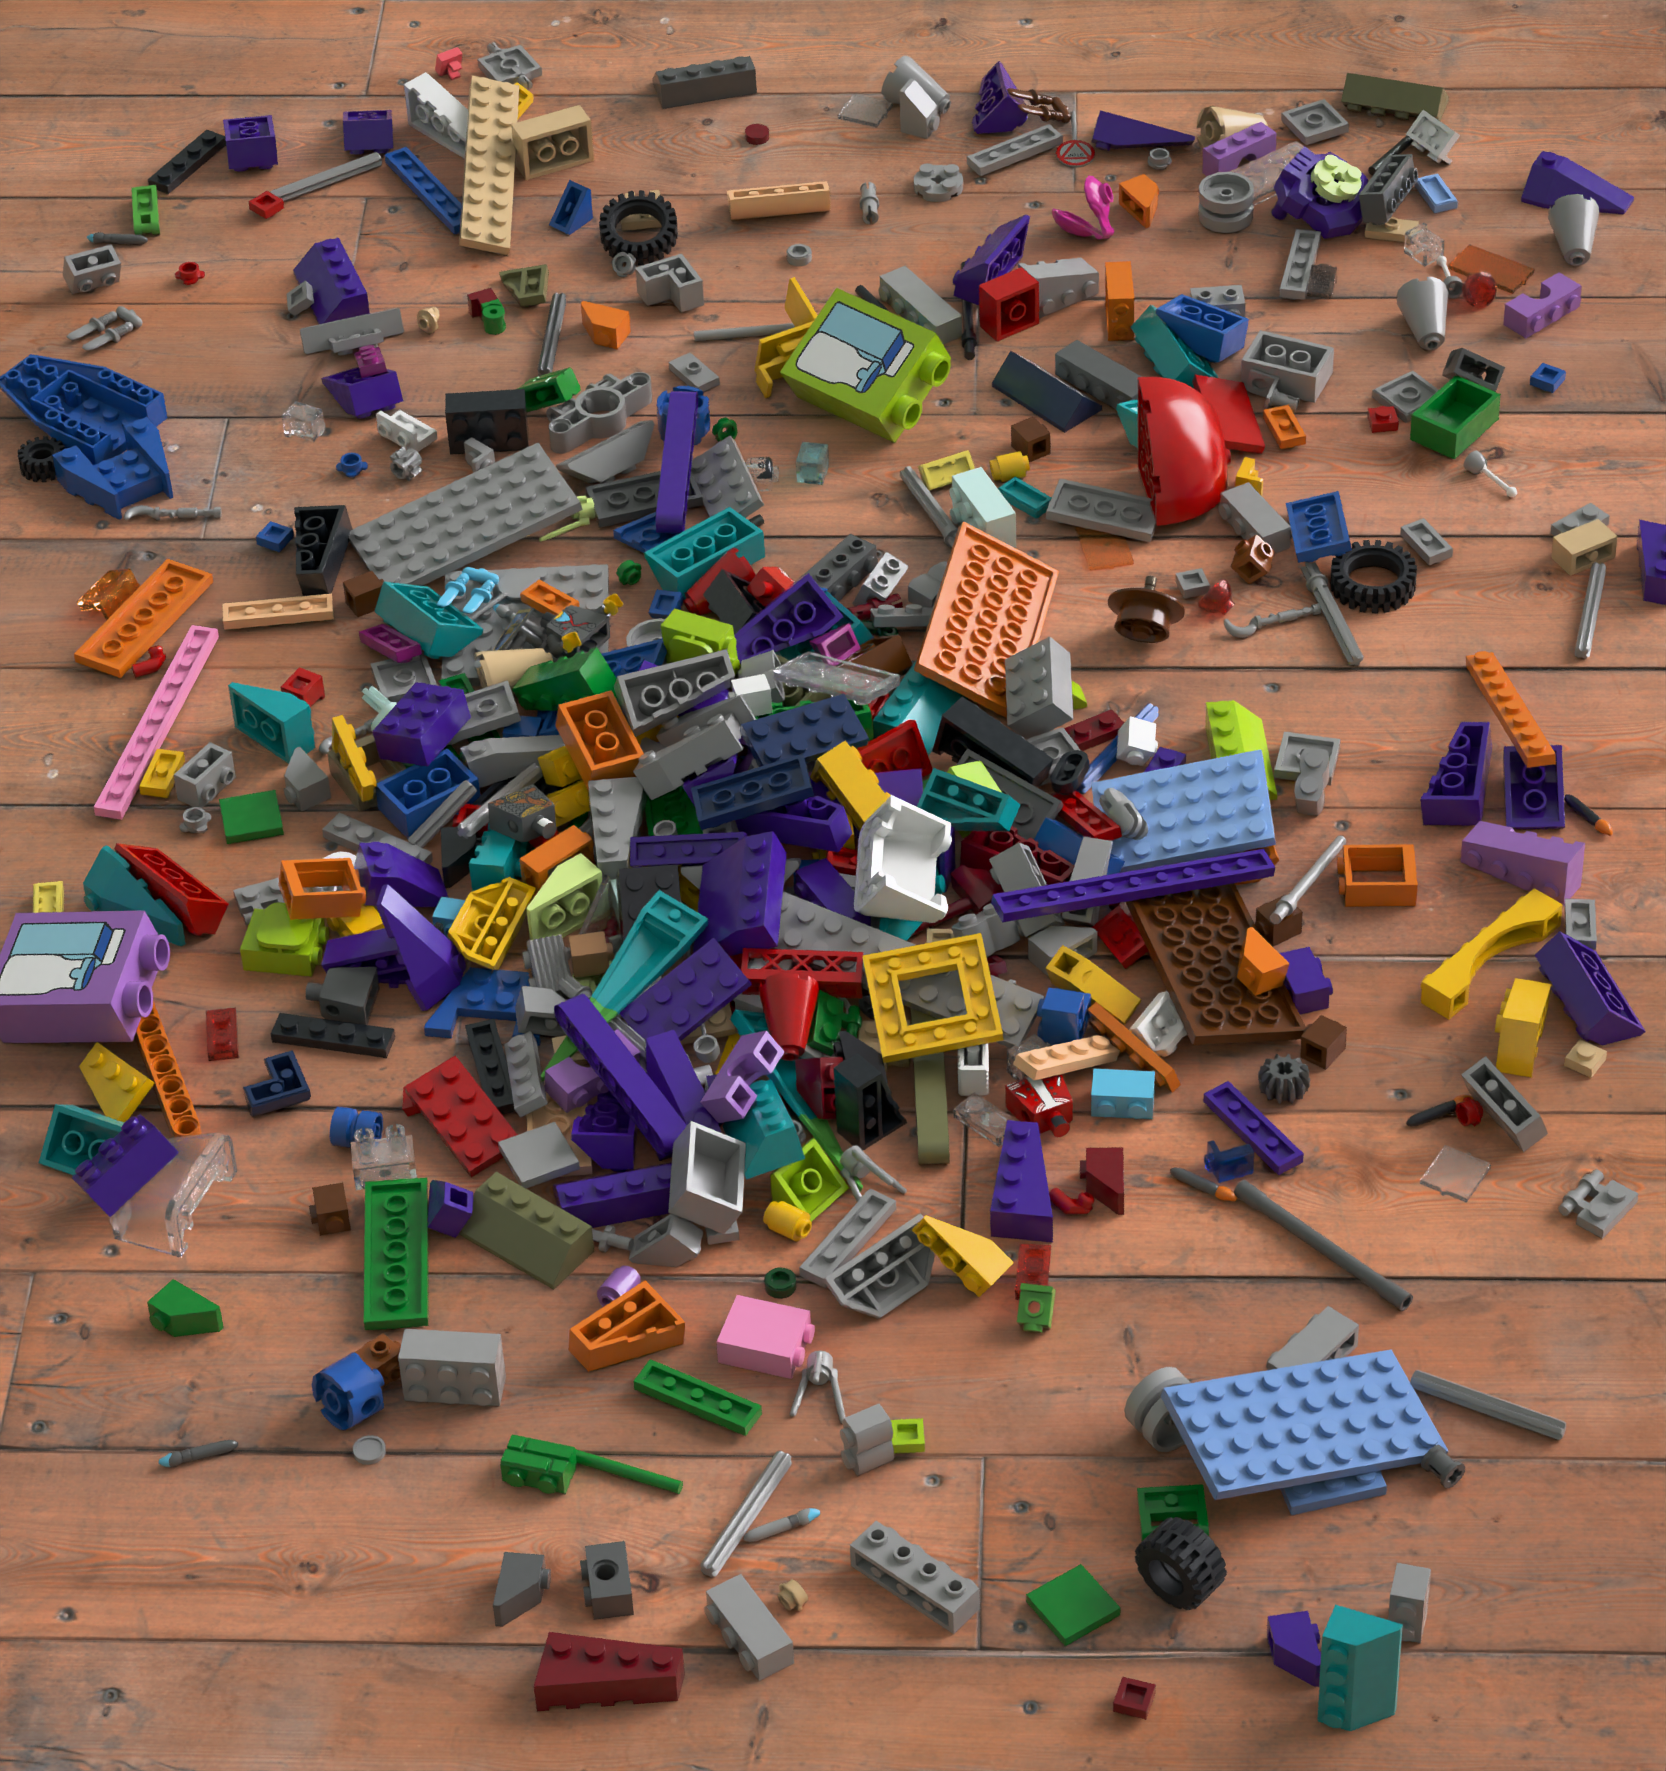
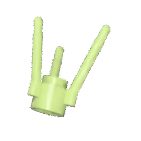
M586 495L577 496L583 510L571 515L572 519H578V521L540 537L539 541L551 539L579 526L590 525L589 519L595 518L593 499L587 498Z

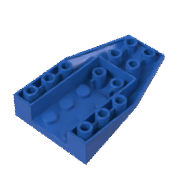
M30 354L0 377V389L36 426L49 436L56 438L57 441L60 440L65 448L76 445L93 465L118 456L127 450L123 426L147 417L157 427L167 419L163 393L107 367Z

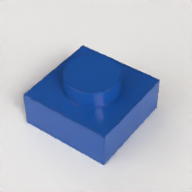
M1542 363L1530 376V385L1554 393L1565 380L1566 371Z
M270 521L256 536V542L259 546L280 552L294 538V532L290 527Z
M657 589L648 613L653 619H666L674 609L681 610L685 597L681 592Z

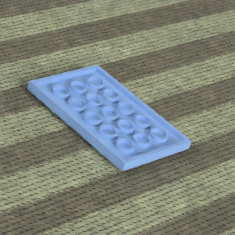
M1261 749L1091 783L1094 806L1105 815L1107 814L1101 807L1099 800L1107 788H1114L1122 792L1135 805V808L1148 825L1147 836L1143 839L1134 840L1133 838L1120 837L1112 840L1111 853L1125 861L1119 873L1276 845L1264 758Z

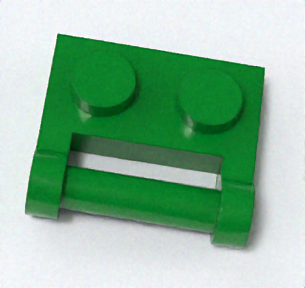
M1203 1484L1137 1488L1141 1541L1158 1527L1151 1526V1522L1165 1521L1170 1517L1173 1519L1178 1517L1182 1520L1196 1519L1197 1524L1194 1525L1201 1528L1209 1536Z

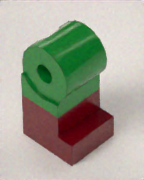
M491 288L467 294L469 314L472 318L478 316L481 318L486 333L496 335L506 330L505 310Z

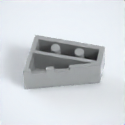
M1082 258L1056 260L1055 263L1048 264L1044 261H1039L1036 265L1018 263V268L1022 267L1039 282V318L1099 293V272Z

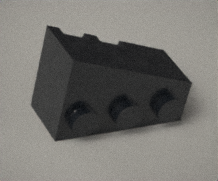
M857 1053L834 1067L837 1133L852 1146H859L862 1150H865L907 1124L905 1117L898 1110L900 1107L891 1096L892 1092L882 1073Z

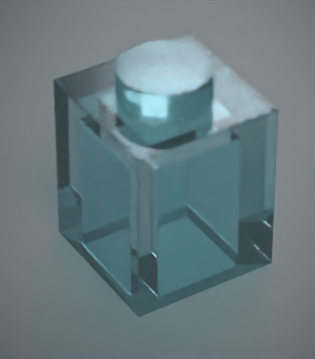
M802 442L796 459L797 482L823 485L829 468L828 444Z

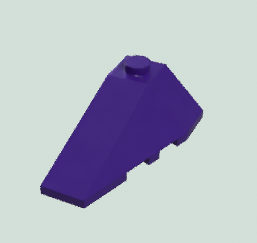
M388 884L383 885L376 907L388 937L391 939L395 938L398 951L396 958L399 965L405 964L410 976L406 980L408 989L420 1009L426 1011L460 985L466 969L465 958L462 954H459L453 942Z
M675 1030L646 1038V1073L685 1124L688 1125L690 1121H693L721 1133L718 1122L700 1103L705 1095V1091ZM673 1151L663 1156L657 1152L656 1154L659 1161L671 1158Z

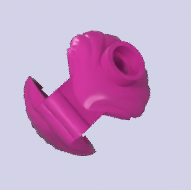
M1088 175L1084 183L1085 196L1089 207L1099 220L1102 231L1093 227L1083 218L1066 210L1062 211L1053 208L1052 216L1061 229L1068 233L1082 237L1095 235L1097 239H1109L1114 234V229L1111 227L1108 218L1109 203L1113 202V193L1108 183L1102 184L1095 177Z

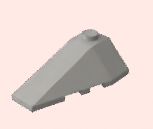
M560 735L489 738L482 741H474L467 746L461 747L460 758L462 763L479 779V787L481 788L517 776L532 763L540 766L538 757L565 746Z

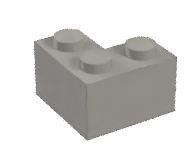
M683 254L635 268L637 293L647 306L671 299L680 312H684L704 305L703 280Z

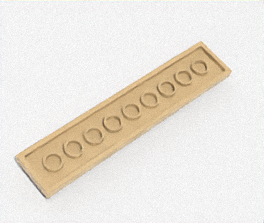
M473 75L471 77L459 246L508 256L511 240L516 153L513 145L511 124L517 123L519 85L491 80L485 77Z

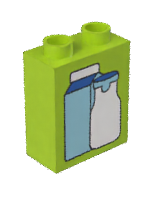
M836 288L780 373L796 397L896 443L904 429L909 430L917 424L922 413V402L933 386H940L948 377L951 357L935 332Z

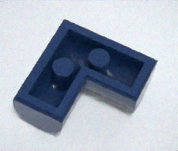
M293 1050L264 1058V1064L271 1079L243 1087L247 1107L252 1117L306 1102L311 1097L310 1089Z

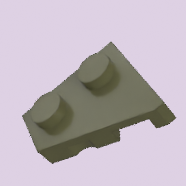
M547 264L499 272L502 283L520 306H535L540 303H546L549 277Z

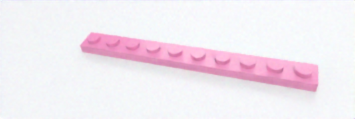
M191 625L94 805L95 816L123 819L156 750L160 749L219 638L218 629Z

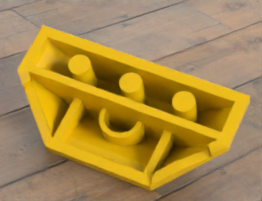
M508 877L501 880L500 883L491 884L470 892L450 927L447 936L466 959L492 970L499 969L520 931L527 914L526 908L532 901L536 888Z

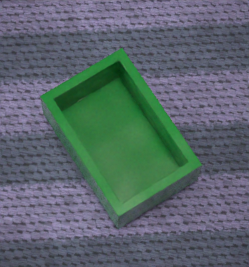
M1455 375L1411 415L1410 440L1447 457L1456 459L1499 420L1501 394Z

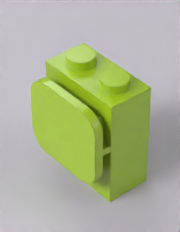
M674 609L660 625L663 644L667 649V664L727 649L734 674H737L740 661L737 656L733 625L679 609Z
M281 902L273 903L266 909L254 908L240 948L243 970L312 977L316 965L321 964L323 944L326 945L327 940H329V928L325 927L324 918L290 920L286 905Z

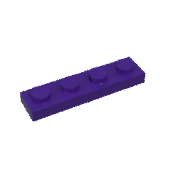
M745 832L630 837V866L636 868L667 865H704L746 837L747 834Z
M1229 1081L1204 1093L1203 1102L1278 1175L1303 1163L1304 1153Z

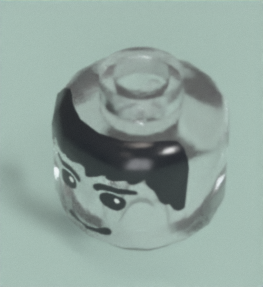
M749 457L746 459L745 464L757 490L771 491L774 482H779V466H773V460L770 457Z

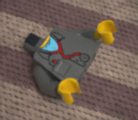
M616 593L608 596L603 601V605L597 609H584L570 605L558 615L546 612L541 618L540 625L546 629V643L555 658L562 656L570 658L577 652L583 651L587 653L591 648L602 646L610 638L609 617L616 615L618 608L623 606L619 596Z

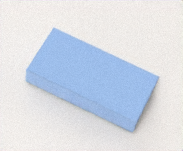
M1439 174L1418 178L1415 187L1434 213L1458 207V200Z

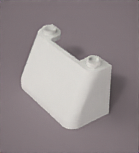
M891 795L865 821L859 833L854 910L865 916L927 923H935L938 920H942L948 911V904L944 895H935L936 860L951 845V823Z

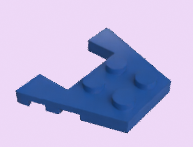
M470 967L462 977L460 985L450 992L425 1024V1036L452 1038L459 1016L516 1021L512 1037L525 1034L518 1032L515 1006L521 987H529V972ZM533 1034L536 1038L537 1046H540V1035Z

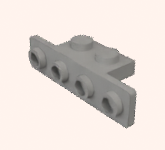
M399 308L300 329L305 354L331 349L334 353L338 352V355L350 354L354 348L374 345V348H376L378 343L384 342L383 337L404 332Z

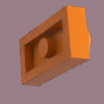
M1289 405L1263 410V419L1280 449L1306 444V435Z
M540 579L520 593L521 602L543 614L550 612L558 615L570 605L580 607L578 600Z

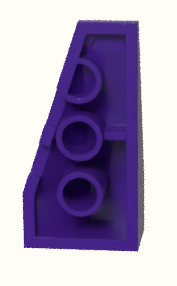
M1000 61L989 70L981 81L979 90L981 99L975 107L979 112L972 119L973 129L977 134L1013 131L1017 126H1022L1028 118V113L1021 111L1017 106L1018 104L1026 105L1024 100L1012 96L1007 91L1008 88H1017Z
M1100 110L1091 143L1096 144L1095 147L1098 149L1109 151L1110 148L1125 149L1192 145L1195 136Z
M1542 151L1532 164L1521 197V202L1549 209L1555 205V201L1558 198L1566 195L1581 194L1584 199H1594L1599 206L1600 213L1625 214L1634 201L1632 195L1572 160L1556 155L1553 152Z
M809 573L795 581L734 634L740 665L741 661L771 650L777 652L822 635L843 618V615Z
M610 1091L597 1095V1102L594 1105L589 1104L585 1108V1115L583 1117L578 1116L574 1120L571 1140L602 1169H611L616 1172L634 1169L638 1127Z

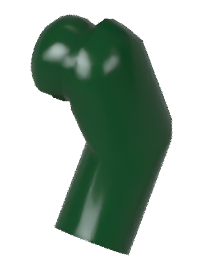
M862 621L869 632L877 637L899 634L896 627H874L872 621Z

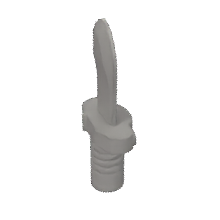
M610 1225L606 1226L604 1232L592 1229L593 1241L599 1242L598 1248L602 1252H607L611 1246L630 1251L633 1248L634 1239L616 1235L615 1227Z

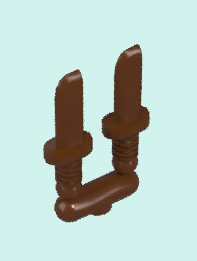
M1013 88L1007 89L1012 96L1029 100L1031 105H1033L1018 104L1017 106L1021 111L1037 115L1045 122L1056 120L1069 123L1071 121L1068 106L1064 105L1060 98L1038 94L1033 89L1029 91ZM1044 105H1051L1054 110H1049Z

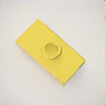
M967 450L918 466L924 485L931 491L952 484L953 475L975 469L970 452Z
M63 881L33 884V913L64 912Z

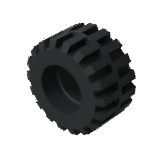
M1170 1517L1163 1521L1135 1550V1562L1139 1566L1137 1569L1147 1586L1157 1596L1162 1598L1164 1602L1169 1605L1172 1604L1178 1609H1196L1224 1582V1577L1227 1575L1225 1560L1222 1558V1553L1214 1544V1541L1201 1528L1196 1527L1188 1520L1184 1521L1178 1517L1174 1519Z

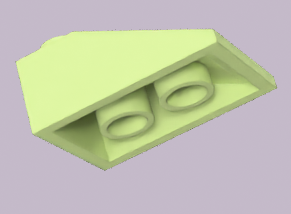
M582 853L558 865L527 906L530 940L547 936L551 937L552 935L556 936L558 934H561L562 938L606 914L602 871Z

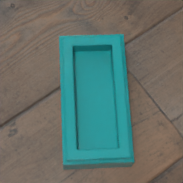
M1017 477L1012 478L998 488L1009 504L1035 519L1046 513L1052 498Z

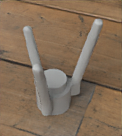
M852 1146L842 1154L840 1163L844 1169L840 1173L847 1180L857 1202L862 1198V1195L853 1177L863 1178L870 1171L902 1194L907 1192L906 1188L876 1165L859 1146Z
M814 1351L807 1358V1368L802 1370V1379L792 1404L790 1416L794 1417L796 1415L809 1380L816 1385H823L829 1380L831 1381L839 1420L843 1424V1419L846 1417L838 1384V1370L833 1368V1357L825 1351Z

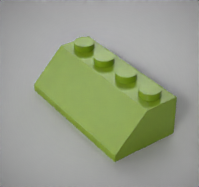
M1234 700L1206 702L1205 729L1211 759L1261 749L1264 758L1269 799L1277 800V791L1262 719Z

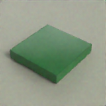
M276 790L219 799L227 844L284 835Z
M1082 1564L1026 1594L1028 1605L1064 1646L1069 1645L1121 1615L1120 1606Z

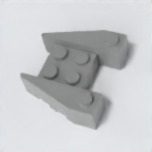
M742 695L692 711L678 718L675 716L662 723V728L656 735L660 744L666 746V748L656 753L651 750L643 754L638 759L640 762L633 772L649 798L653 800L683 785L686 776L695 772L698 776L707 771L706 767L722 759L726 760L742 751L743 747L739 742L742 736L739 731L740 726L743 723L756 720Z

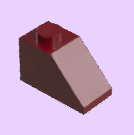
M1123 1147L1086 1148V1160H1080V1179H1086V1192L1092 1194L1095 1199L1116 1214L1124 1215Z

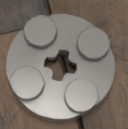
M926 163L919 167L920 171L914 176L915 193L918 195L919 192L923 195V199L927 201L945 202L951 200V195L957 193L958 196L963 191V176L959 172V167L955 164L932 165Z

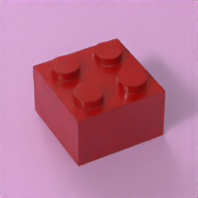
M1020 267L980 284V327L998 342L1039 324V282Z

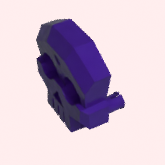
M1304 146L1284 167L1273 187L1278 200L1271 210L1272 215L1279 220L1285 219L1287 213L1296 219L1302 218L1315 231L1321 232V236L1324 239L1350 235L1363 221L1359 194L1369 180L1361 172V188L1356 197L1350 202L1342 200L1341 203H1334L1323 198L1315 190L1317 188L1315 182H1311V173L1320 160L1325 159L1327 155H1334L1346 163L1347 161L1332 152L1314 154Z

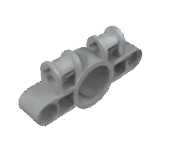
M635 372L620 380L612 374H606L596 384L591 383L587 385L586 390L579 394L576 399L571 398L557 407L552 406L548 408L546 414L550 422L551 450L560 454L567 453L592 438H608L621 432L626 426L627 417L652 402L650 375L645 372ZM595 411H611L607 414H591Z

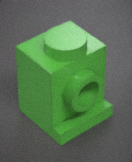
M1021 1283L1017 1323L1024 1325V1331L1042 1333L1043 1328H1051L1056 1290L1052 1286ZM1033 1302L1040 1304V1310L1037 1313L1029 1311V1306Z

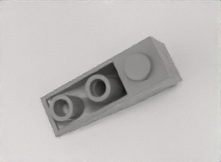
M1083 837L1070 881L1107 875L1113 841ZM1100 906L1063 912L1062 919L1069 924L1092 927L1098 921Z

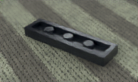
M205 130L148 179V185H156L158 191L166 194L171 193L226 146L225 136Z
M279 1013L271 1032V1039L274 1043L387 1058L395 1040V1030L393 1028Z
M490 1019L465 1025L482 1090L501 1114L515 1112L508 1065L495 1020Z

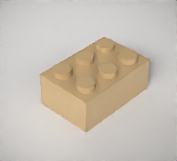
M580 105L511 124L513 145L516 149L515 166L525 180L594 161L591 120Z

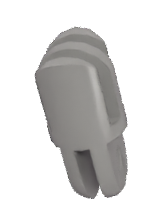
M1107 788L1104 791V795H1101L1099 802L1107 816L1120 826L1122 837L1138 840L1147 836L1148 825L1135 808V805L1119 790Z

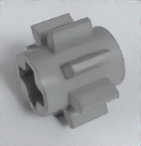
M403 446L390 456V459L393 461L390 464V469L397 478L404 479L406 477L410 481L422 472V468L419 466L422 463V458L415 449L409 448L406 450Z

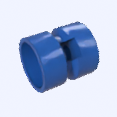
M338 1106L331 1119L330 1143L333 1146L351 1148L355 1144V1147H358L360 1150L375 1152L379 1147L382 1137V1114L380 1112L364 1110L358 1114L354 1108Z

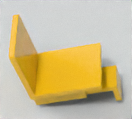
M795 277L789 279L784 307L795 327L759 339L754 369L757 374L755 382L765 398L771 397L772 380L783 377L780 373L781 369L818 316Z

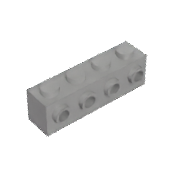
M875 1521L850 1544V1558L853 1568L951 1633L955 1634L980 1609L979 1588L971 1579L963 1578L951 1570L945 1562L937 1561L925 1553L919 1545L911 1544L902 1538L893 1528L885 1527L878 1521Z

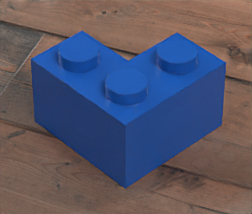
M1048 988L1045 999L1039 1000L1037 1016L1042 1017L1037 1031V1037L1042 1039V1048L1084 1038L1090 1019L1087 1009L1091 1007V994L1059 988Z

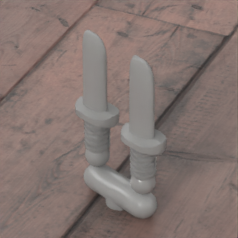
M119 306L116 312L112 311L98 319L95 317L90 318V323L69 333L67 338L76 340L94 330L98 332L105 330V334L82 346V349L91 351L111 340L115 343L119 342L121 336L132 331L133 327H141L143 322L134 310H128L123 306ZM118 317L126 321L125 324L115 329L107 328L105 330L104 326L112 323V321H116Z

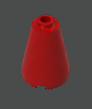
M733 547L728 550L685 593L686 599L683 602L689 613H696V615L702 616L712 612L708 607L709 602L703 594L721 569L748 582H751L756 576L744 556L740 558L736 556L735 553L739 551L737 548Z
M793 972L770 975L766 977L765 984L762 985L761 982L759 984V997L769 1034L784 1050L781 1059L785 1061H794L805 1053L819 995L818 982L813 977L808 976L807 981L799 979V973Z

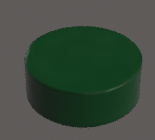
M774 1268L765 1275V1291L771 1297L778 1299L787 1298L795 1292L796 1276L790 1269Z

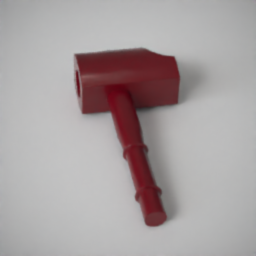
M965 865L959 866L950 875L952 888L961 899L948 905V911L942 920H938L935 923L923 922L911 936L928 928L931 929L933 926L946 922L969 910L977 915L983 911L985 905L992 902L993 894L1004 892L1001 884L998 885L988 870L973 869Z

